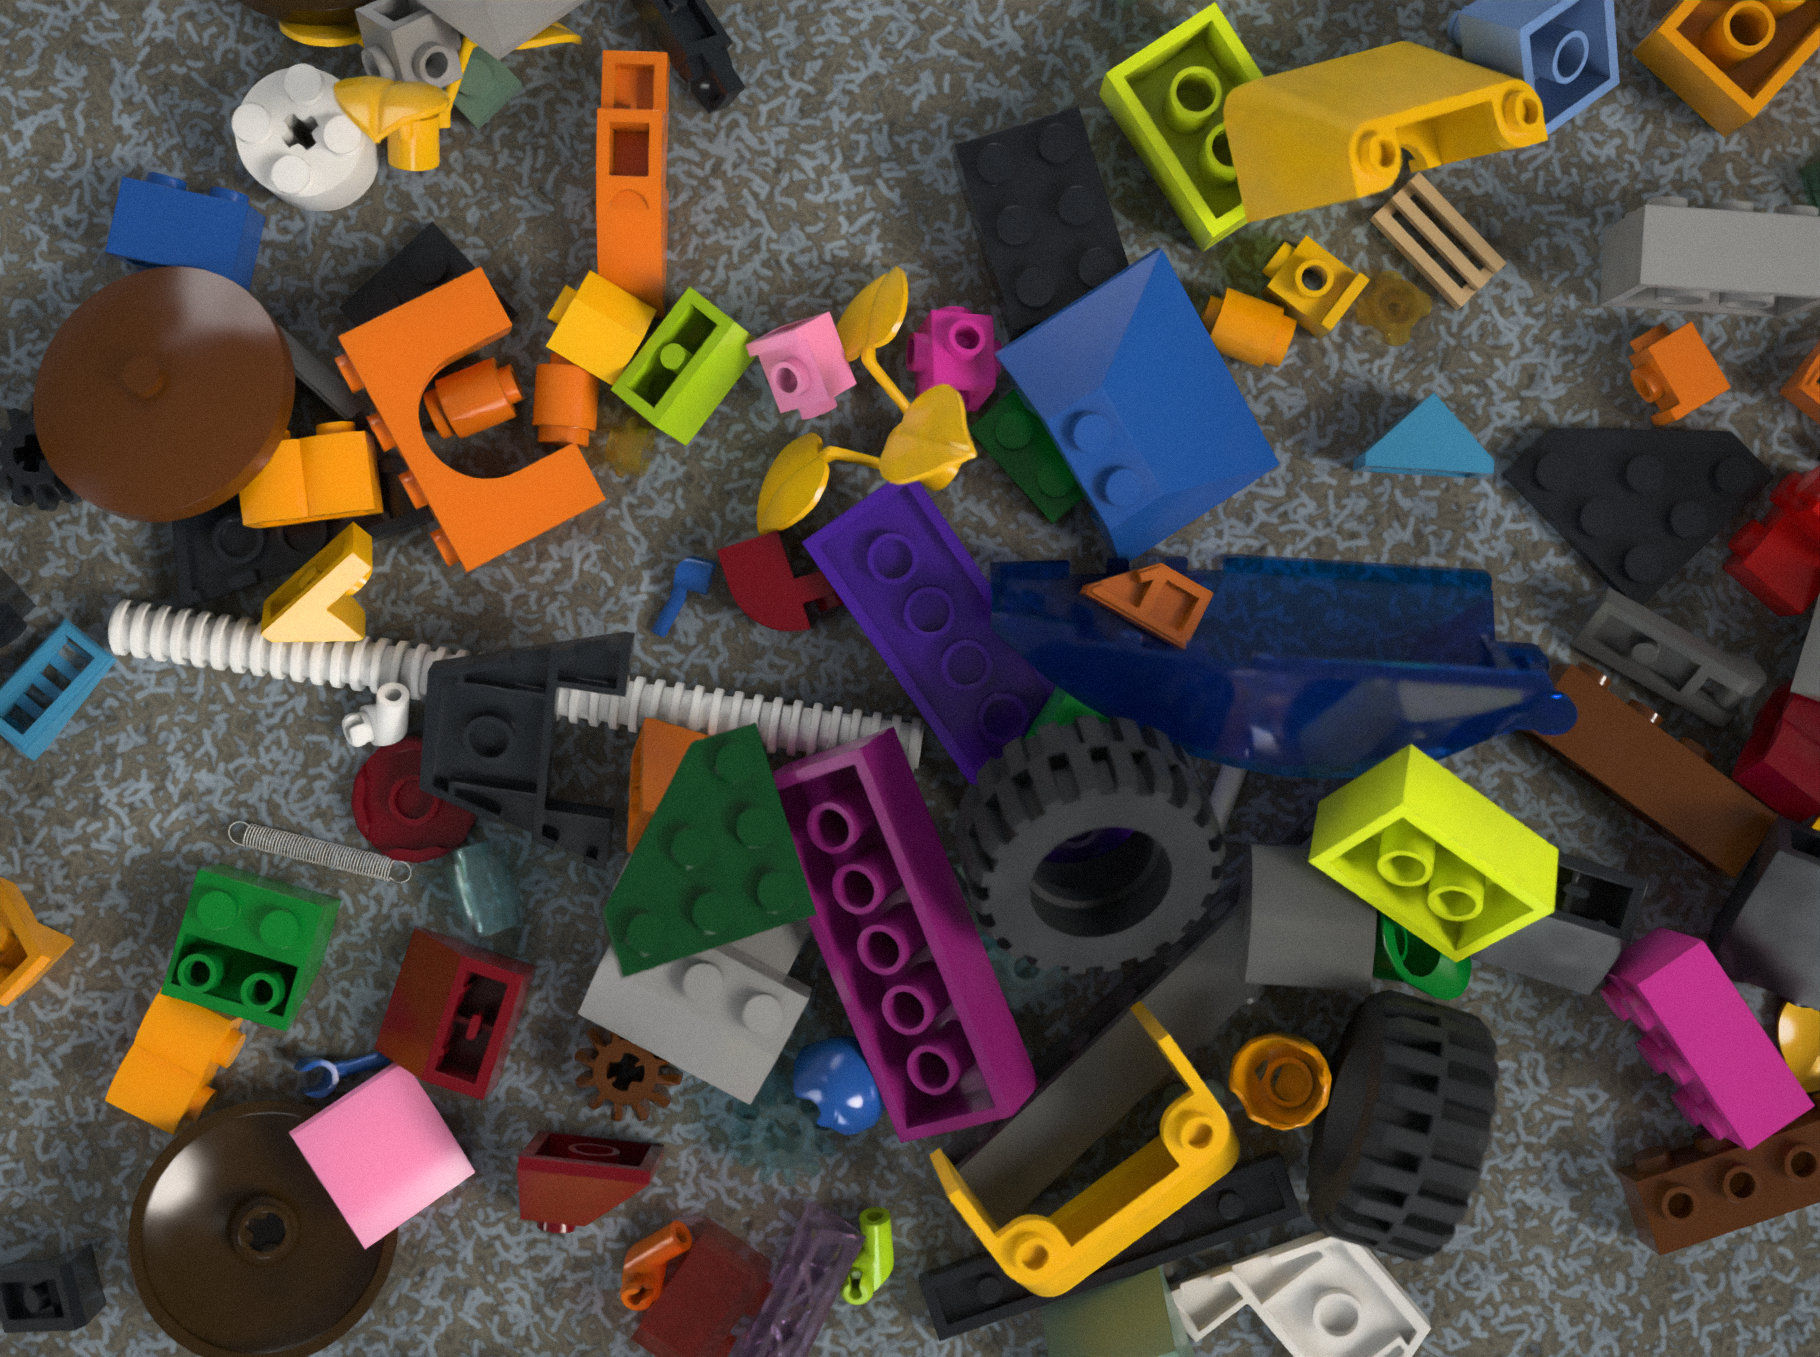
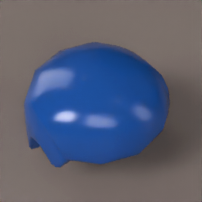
M838 1035L802 1047L794 1061L793 1089L798 1098L811 1100L818 1106L820 1116L817 1118L816 1123L819 1126L831 1127V1129L846 1136L874 1127L886 1107L857 1037Z

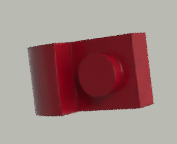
M778 530L716 550L729 589L736 603L750 618L770 629L790 633L812 630L805 605L816 602L820 613L845 605L821 570L795 578Z

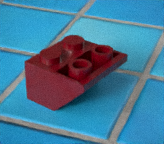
M419 926L414 927L374 1049L420 1080L484 1100L498 1086L537 966Z

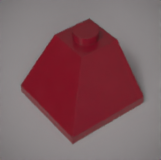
M539 1130L518 1156L517 1179L520 1219L537 1221L538 1229L551 1233H570L575 1231L576 1226H587L650 1185L663 1159L665 1145Z

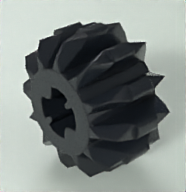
M33 402L29 414L17 408L7 410L11 429L5 430L0 428V466H2L0 470V489H12L11 500L17 505L29 507L35 502L39 510L48 512L57 510L60 499L65 503L73 505L82 502L81 497L58 478L46 459L41 460L40 465L36 464V454H42L43 452L36 434Z

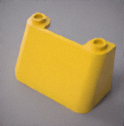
M1411 41L1392 43L1240 84L1233 88L1226 97L1223 108L1224 126L1247 223L1353 200L1383 191L1394 183L1399 174L1401 165L1400 147L1408 150L1415 158L1408 161L1410 172L1414 173L1448 163L1509 149H1518L1548 140L1542 102L1528 83Z

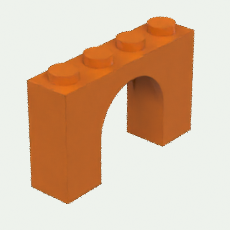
M481 266L338 336L340 347L344 353L333 358L352 394L364 389L376 410L375 413L367 416L366 419L383 451L386 452L396 447L408 470L399 474L398 478L415 509L418 510L428 505L440 528L429 534L447 567H450L459 562L465 574L606 500L576 442L513 474L493 479L474 478L456 472L440 461L426 443L419 422V406L423 393L430 381L439 371L451 363L509 335L512 328V323Z

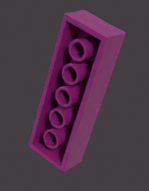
M891 727L787 763L774 771L772 775L817 913L807 917L900 1143L1012 1117L1040 1083L895 728Z

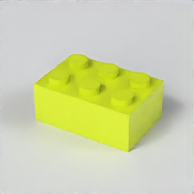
M1216 2L1105 74L1099 91V96L1202 253L1247 224L1224 126L1223 108L1226 97L1233 88L1264 77Z
M1409 744L1318 802L1308 862L1457 963L1554 912L1559 850L1418 748Z

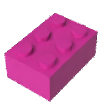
M1659 926L1626 948L1603 978L1607 983L1605 987L1600 989L1604 1001L1621 1021L1624 1022L1629 1018L1632 1020L1643 1037L1635 1042L1638 1051L1657 1074H1661L1664 1071L1667 1072L1678 1091L1671 1095V1099L1682 1116L1693 1127L1702 1124L1717 1140L1720 1141L1725 1137L1739 1146L1750 1150L1815 1106L1703 940Z

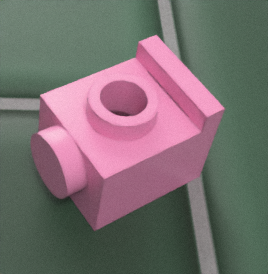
M830 312L780 326L745 345L750 357L758 355L780 413L798 409L802 420L822 415L838 406L835 396L857 384L849 362L845 358V351Z

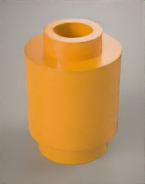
M1229 287L1225 288L1221 298L1213 295L1208 297L1200 317L1220 354L1258 368H1262L1264 363L1276 368L1281 365L1297 324V319L1283 315V307Z

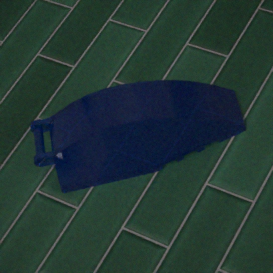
M1232 554L1224 555L1223 570H1187L1188 559L1186 556H1168L1165 560L1166 566L1214 593L1191 640H1187L1185 650L1174 648L1079 594L1082 586L1129 571L1130 561L1127 558H1107L1106 573L1069 574L1070 562L1068 560L990 562V629L1044 677L1086 707L1109 719L1111 716L1134 720L1139 731L1144 725L1152 726L1167 734L1170 742L1181 745L1188 755L1230 767L1286 777L1352 778L1359 777L1409 744L1418 748L1434 761H1438L1485 742L1492 737L1512 733L1516 729L1537 730L1542 735L1564 734L1575 725L1578 718L1577 708L1570 696L1558 691L1548 675L1549 661L1544 651L1538 645L1496 640L1493 591L1491 589L1492 578L1490 573L1483 569Z

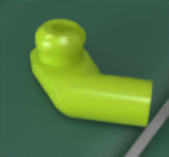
M870 1207L860 1213L861 1243L844 1262L838 1273L837 1281L840 1296L851 1305H863L872 1298L873 1292L885 1282L893 1270L894 1251L891 1215L885 1208Z

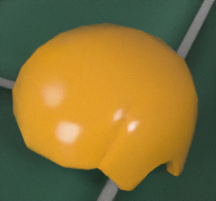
M1281 1030L1250 1038L1233 1055L1228 1076L1229 1091L1238 1097L1247 1116L1251 1120L1262 1125H1269L1274 1129L1287 1131L1310 1124L1328 1105L1332 1075L1326 1059L1312 1042L1306 1038ZM1263 1060H1268L1265 1075L1260 1081L1254 1071ZM1282 1066L1278 1080L1274 1087V1075L1276 1071Z

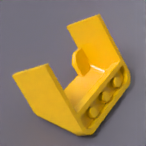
M1141 1001L1131 1006V1011L1188 1091L1173 1101L1165 1110L1160 1122V1135L1046 1218L1036 1214L1023 1215L1000 1228L943 1151L938 1148L929 1155L948 1198L1009 1277L1036 1295L1055 1297L1069 1291L1226 1175L1238 1159L1240 1150L1239 1140L1225 1112L1169 1033Z

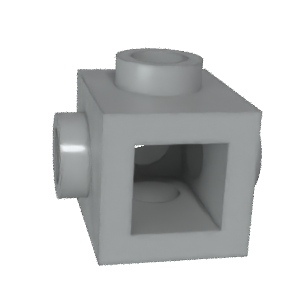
M376 0L355 10L365 49L361 51V59L368 76L384 77L394 82L421 81L439 88L463 78L457 52L461 47L458 31L418 1Z

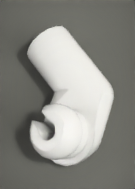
M394 682L386 683L377 691L376 704L361 706L360 712L347 714L342 721V728L348 743L354 747L363 746L368 742L376 746H387L403 739L407 733L409 722L410 694L406 686Z

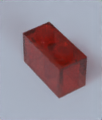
M709 1218L693 1241L691 1248L686 1251L664 1283L659 1297L652 1302L651 1306L646 1309L637 1322L631 1340L656 1357H727L737 1340V1337L730 1333L743 1312L751 1318L756 1315L774 1286L766 1280L769 1276L772 1261Z

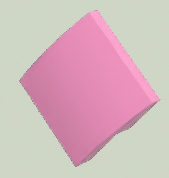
M395 1062L289 1132L318 1180L327 1190L356 1238L365 1249L475 1173L463 1150L416 1077Z

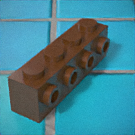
M1820 1090L1812 1095L1814 1107L1750 1150L1739 1146L1725 1137L1719 1141L1705 1128L1692 1135L1694 1143L1673 1151L1668 1146H1653L1632 1155L1634 1164L1616 1170L1640 1241L1661 1256L1819 1203Z

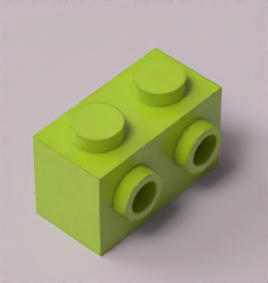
M689 286L610 390L655 427L687 446L757 356L750 357L745 346L756 338Z

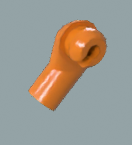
M678 1220L672 1221L630 1247L626 1254L622 1273V1286L619 1291L620 1299L627 1308L633 1311L645 1310L659 1297L663 1288L668 1261L691 1248L692 1236L684 1223Z

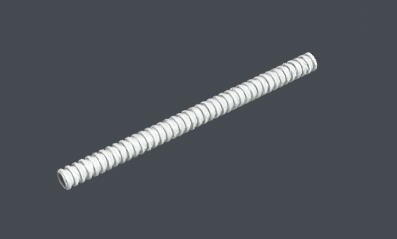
M129 599L121 600L114 608L108 627V640L111 650L115 655L126 656L131 651L135 658L146 659L151 654L155 661L165 662L171 657L173 663L185 665L191 660L193 666L205 668L210 662L214 670L224 671L230 665L234 673L244 674L250 668L254 676L264 677L270 671L274 679L283 680L290 674L292 681L302 683L307 677H310L314 685H324L327 680H330L331 686L334 688H343L346 683H350V687L354 691H363L366 686H369L371 693L377 694L378 689L382 685L394 682L405 685L409 690L411 699L422 700L426 695L428 670L433 661L470 655L469 651L459 649L456 655H452L450 648L441 646L436 652H432L430 645L421 643L416 649H412L410 642L401 640L396 646H393L391 639L382 637L377 643H373L371 636L365 635V638L359 641L270 642L261 635L262 620L257 625H255L253 618L241 617L236 622L234 616L228 614H221L216 619L214 613L209 611H202L197 616L195 611L189 608H182L177 613L174 606L162 605L157 610L154 603L142 602L137 606L134 600ZM637 676L634 682H629L626 697L560 688L556 720L559 721L563 715L568 716L569 723L579 724L583 718L588 719L589 726L598 727L601 721L608 722L609 729L618 730L620 725L623 724L628 725L629 732L638 733L644 718L647 717L710 736L756 723L762 744L766 746L767 753H776L777 748L786 749L787 756H795L797 751L806 752V757L894 727L913 773L915 768L918 769L924 725H921L922 720L920 718H913L912 723L901 722L902 716L893 715L892 720L882 719L881 712H873L872 717L862 716L863 711L861 709H854L853 714H845L841 706H834L833 712L825 711L821 703H814L813 709L805 708L804 702L801 700H795L793 706L785 705L784 698L775 697L773 703L765 702L764 695L755 694L753 700L745 699V693L741 691H735L734 697L725 696V689L716 688L714 694L706 693L705 686L696 685L694 691L686 690V684L676 682L674 688L667 687L666 681L657 679L654 685L647 684L646 677Z

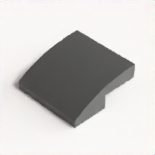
M1247 841L1238 905L1246 913L1236 975L1244 983L1370 992L1376 941L1377 908L1308 862L1311 846Z

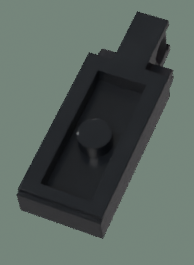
M631 0L663 52H668L674 69L679 72V76L686 83H690L691 92L707 112L711 114L729 107L739 93L744 90L745 85L732 67V61L727 50L733 42L706 0Z

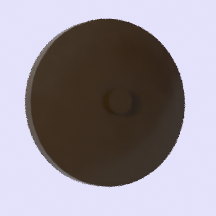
M259 1100L236 1104L218 1110L200 1119L178 1135L157 1157L143 1179L134 1200L129 1220L128 1258L131 1275L139 1297L153 1320L168 1336L189 1351L202 1357H307L331 1345L345 1335L370 1309L380 1294L394 1260L398 1227L365 1249L289 1134L291 1130L322 1109L287 1100Z

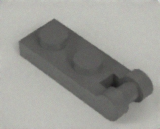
M1610 587L1606 589L1579 624L1571 641L1572 646L1719 727L1728 726L1740 712L1739 702L1743 697L1754 696L1767 680L1764 670L1753 660L1744 656L1733 657ZM1710 677L1720 683V685L1707 688L1703 683Z

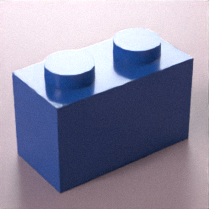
M148 172L146 181L122 176L105 250L106 253L126 264L149 269L177 266L207 270L222 275L249 291L266 219L265 216L248 205L249 196L216 186L210 187L209 195L186 191L187 183L185 181L155 172Z

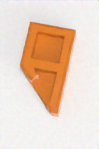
M1151 563L1085 584L1079 592L1080 595L1174 648L1186 650L1214 595L1210 590L1162 563Z

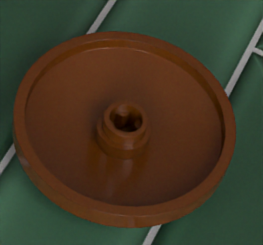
M172 266L140 271L110 283L89 297L67 318L52 339L40 365L34 389L33 412L37 438L48 464L58 478L68 488L99 509L120 518L139 522H170L186 519L209 511L234 497L248 486L271 460L282 441L292 414L295 398L294 363L291 350L278 323L247 290L222 275L192 267Z

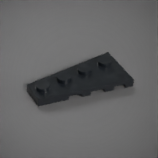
M402 458L377 460L384 513L319 520L287 526L251 528L243 525L238 493L221 505L202 514L172 521L180 608L191 609L297 571L352 522H355L372 536V543L434 522V516L428 505L416 510L403 488L398 475L408 469Z

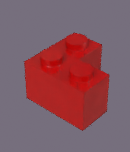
M1820 465L1813 470L1802 472V474L1794 471L1787 475L1769 495L1768 499L1775 504L1760 523L1756 519L1746 523L1736 532L1727 545L1733 554L1721 568L1778 617L1802 615L1820 594Z

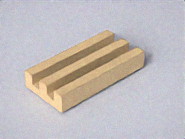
M1420 172L1369 219L1456 310L1461 308L1475 292L1480 290L1494 274L1507 264ZM1415 194L1484 266L1480 271L1410 199L1412 195ZM1397 210L1463 277L1467 283L1462 288L1450 278L1392 217Z

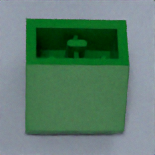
M222 863L199 868L160 994L282 1031L289 1030L322 966L342 899Z

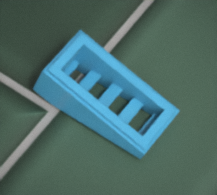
M65 618L0 686V735L35 762L116 662V659ZM70 638L74 643H76V644H77L79 647H81L82 649H80V648H78V647L72 645L71 643L67 642L68 639ZM65 643L90 663L82 672L58 654ZM49 664L72 682L64 691L41 674ZM32 685H35L54 701L46 710L42 709L25 695ZM16 705L36 720L28 730L9 716Z

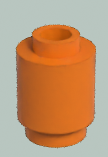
M550 353V363L536 365L532 427L538 428L537 443L566 447L576 442L578 448H588L589 434L596 432L600 378L558 353Z
M494 357L437 379L435 381L436 387L423 393L431 420L443 439L454 435L464 439L518 417L519 411L516 403L525 400L523 388L513 367L510 364L500 367Z

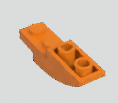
M603 50L601 108H597L596 133L598 275L656 309L657 311L653 319H665L669 206L666 178L670 58L668 52Z

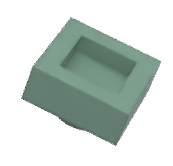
M478 46L471 52L453 104L479 130L524 86L500 60H497Z

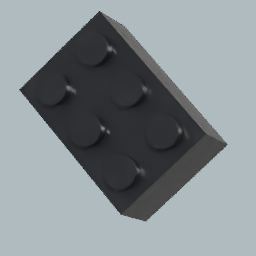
M1079 106L954 145L953 165L1010 342L1129 266Z

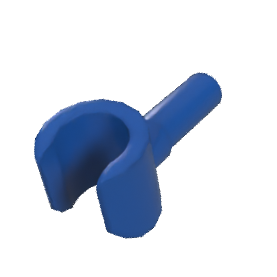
M690 556L678 564L673 580L674 587L651 629L652 632L665 638L686 601L688 591L708 595L713 580L711 575L714 576L716 562L698 556Z
M379 1051L333 1063L312 1055L298 1060L294 1065V1069L303 1072L321 1066L324 1075L322 1080L313 1087H305L299 1091L311 1097L323 1098L335 1090L339 1080L349 1078L350 1075L390 1065L388 1057Z

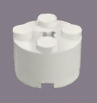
M296 64L290 68L275 71L255 84L247 93L241 105L234 111L232 129L235 134L237 150L244 166L259 183L278 198L300 209L311 211L338 210L359 199L373 183L378 170L381 141L377 144L374 143L340 109L333 95V86L340 80L308 64ZM312 132L316 143L313 147L306 149L303 139Z

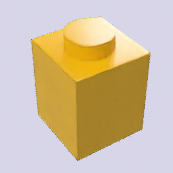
M589 270L578 290L567 284L565 285L547 318L558 325L546 347L613 386L643 340L657 310Z

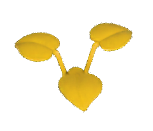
M279 20L280 31L287 37L303 44L339 47L358 43L365 48L358 21L340 25L313 26L293 24ZM556 21L515 50L565 42L581 44L582 37ZM466 36L463 37L460 50L458 51L463 75L471 52L474 48L478 47L477 44ZM360 76L336 82L333 86V95L343 113L374 143H379L387 136L388 163L391 166L407 171H426L434 169L440 164L439 129L451 127V109L462 78L447 85L444 91L435 85L421 81L394 82L391 79L379 76Z
M895 266L889 273L883 274L868 284L848 305L837 324L836 330L845 351V358L848 362H851L861 356L864 366L904 414L902 422L889 434L881 458L836 446H827L823 449L822 438L813 432L802 435L788 444L772 463L760 491L757 506V529L760 536L791 527L815 507L828 482V463L834 460H842L880 470L882 477L894 485L919 480L921 485L935 492L945 488L954 479L961 463L976 457V451L967 429L965 405L962 396L955 388L948 384L934 386L922 393L910 404L876 360V348L888 344L896 336L906 313L908 283L906 273L900 267Z

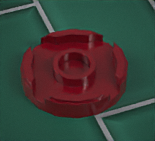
M410 736L392 745L381 746L362 765L354 778L351 807L356 826L366 840H369L374 847L381 850L379 852L392 860L421 863L444 857L466 840L478 819V815L419 789L423 737Z

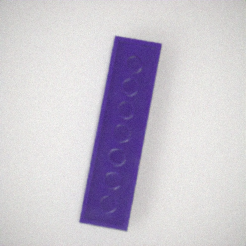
M919 480L901 485L886 482L801 542L970 784L978 785L976 779L978 771L991 757L999 760L1004 755L1002 748L1019 735L1024 738L1058 683ZM1102 827L1078 833L1055 846L1045 855L1043 860L1056 863H1076L1100 857L1121 845L1134 832V829Z

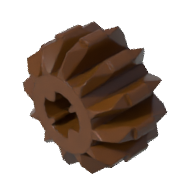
M593 1025L586 1033V1036L594 1048H579L574 1058L579 1064L592 1068L579 1074L575 1079L578 1088H588L596 1085L598 1091L594 1093L588 1102L590 1109L596 1110L600 1108L603 1102L608 1099L614 1102L610 1112L611 1120L620 1122L627 1110L628 1104L631 1105L634 1116L639 1121L646 1120L650 1115L649 1100L656 1106L666 1108L670 1104L672 1097L664 1085H680L684 1075L683 1072L677 1068L665 1066L670 1062L611 1031H609V1034L603 1028ZM626 1053H631L639 1058L635 1063L636 1067L644 1066V1071L638 1072L632 1081L619 1076L623 1070L622 1067L614 1068V1063L620 1062Z

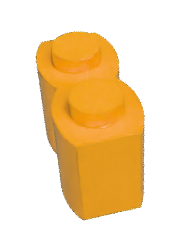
M338 421L316 425V436L300 439H291L290 430H286L271 460L260 474L239 492L243 525L251 528H268L384 513L374 436L366 431H356L355 422Z
M161 987L139 1027L134 1044L122 1061L110 1085L105 1101L174 1136L188 1127L190 1123L194 1124L207 1116L218 1094L217 1090L209 1087L219 1066L227 1069L233 1063L245 1042L246 1034L238 1031L243 1021L242 1018L160 994Z

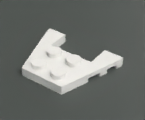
M1321 1230L1196 1273L1168 1285L1184 1328L1195 1342H1198L1246 1304L1253 1308L1293 1357H1412L1431 1330L1426 1315L1368 1248L1326 1236Z

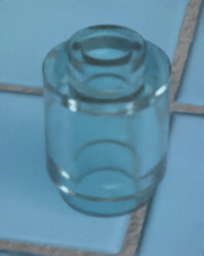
M486 840L452 851L455 864L443 867L460 924L461 926L468 925L472 939L487 936L521 924L517 908L522 907L523 904L505 848L492 852L490 842Z

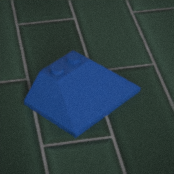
M1160 247L1146 254L994 353L1025 408L1038 416L1091 505L1093 510L1088 515L1120 567L1134 560L1280 465L1167 256Z

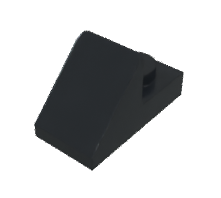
M91 1243L84 1244L47 1260L19 1261L0 1267V1317L4 1333L77 1330L86 1326L106 1305Z

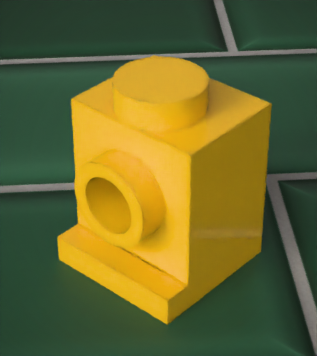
M1306 235L1296 248L1285 241L1261 272L1271 280L1260 295L1272 304L1283 307L1286 315L1297 319L1299 325L1320 340L1333 329L1370 279L1361 272L1356 274ZM1312 270L1322 278L1323 283L1320 290L1313 291L1304 286L1302 282L1303 271Z

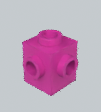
M948 306L929 312L917 332H912L909 335L906 346L907 370L915 372V399L934 386L948 384L955 388L962 396L965 411L977 412L996 388V378L1001 370V365L994 353L1002 348V344L999 340H994L993 316L972 314L969 309L960 306Z

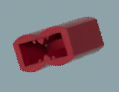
M1793 677L1776 688L1758 711L1752 726V736L1745 744L1736 761L1733 779L1783 817L1801 823L1813 815L1820 818V702L1790 692Z

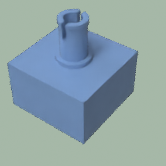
M1476 0L1468 6H1462L1461 11L1456 10L1449 21L1447 30L1448 40L1454 47L1462 48L1465 61L1518 78L1533 88L1542 102L1547 136L1620 83L1614 0Z

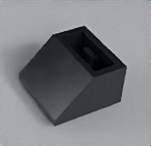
M1558 852L1554 912L1468 956V958L1590 996L1629 945L1649 880Z

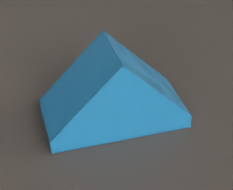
M1433 392L1420 399L1354 458L1353 471L1479 479L1494 473L1495 460Z

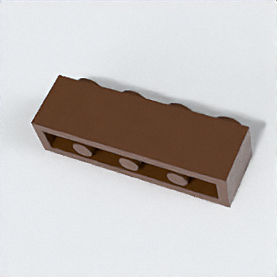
M1579 661L1576 666L1573 664H1554L1510 726L1710 872L1736 878L1762 842L1779 814L1734 780L1733 774L1728 778L1710 764L1715 757L1706 748L1684 736H1681L1677 741L1659 728L1663 719L1654 710L1634 699H1630L1626 704L1607 689L1612 682L1599 670L1582 661Z

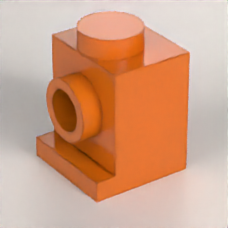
M1692 321L1671 331L1662 322L1629 341L1635 352L1628 356L1635 368L1630 372L1631 381L1638 394L1648 403L1655 401L1660 411L1650 416L1655 427L1677 421L1731 388Z

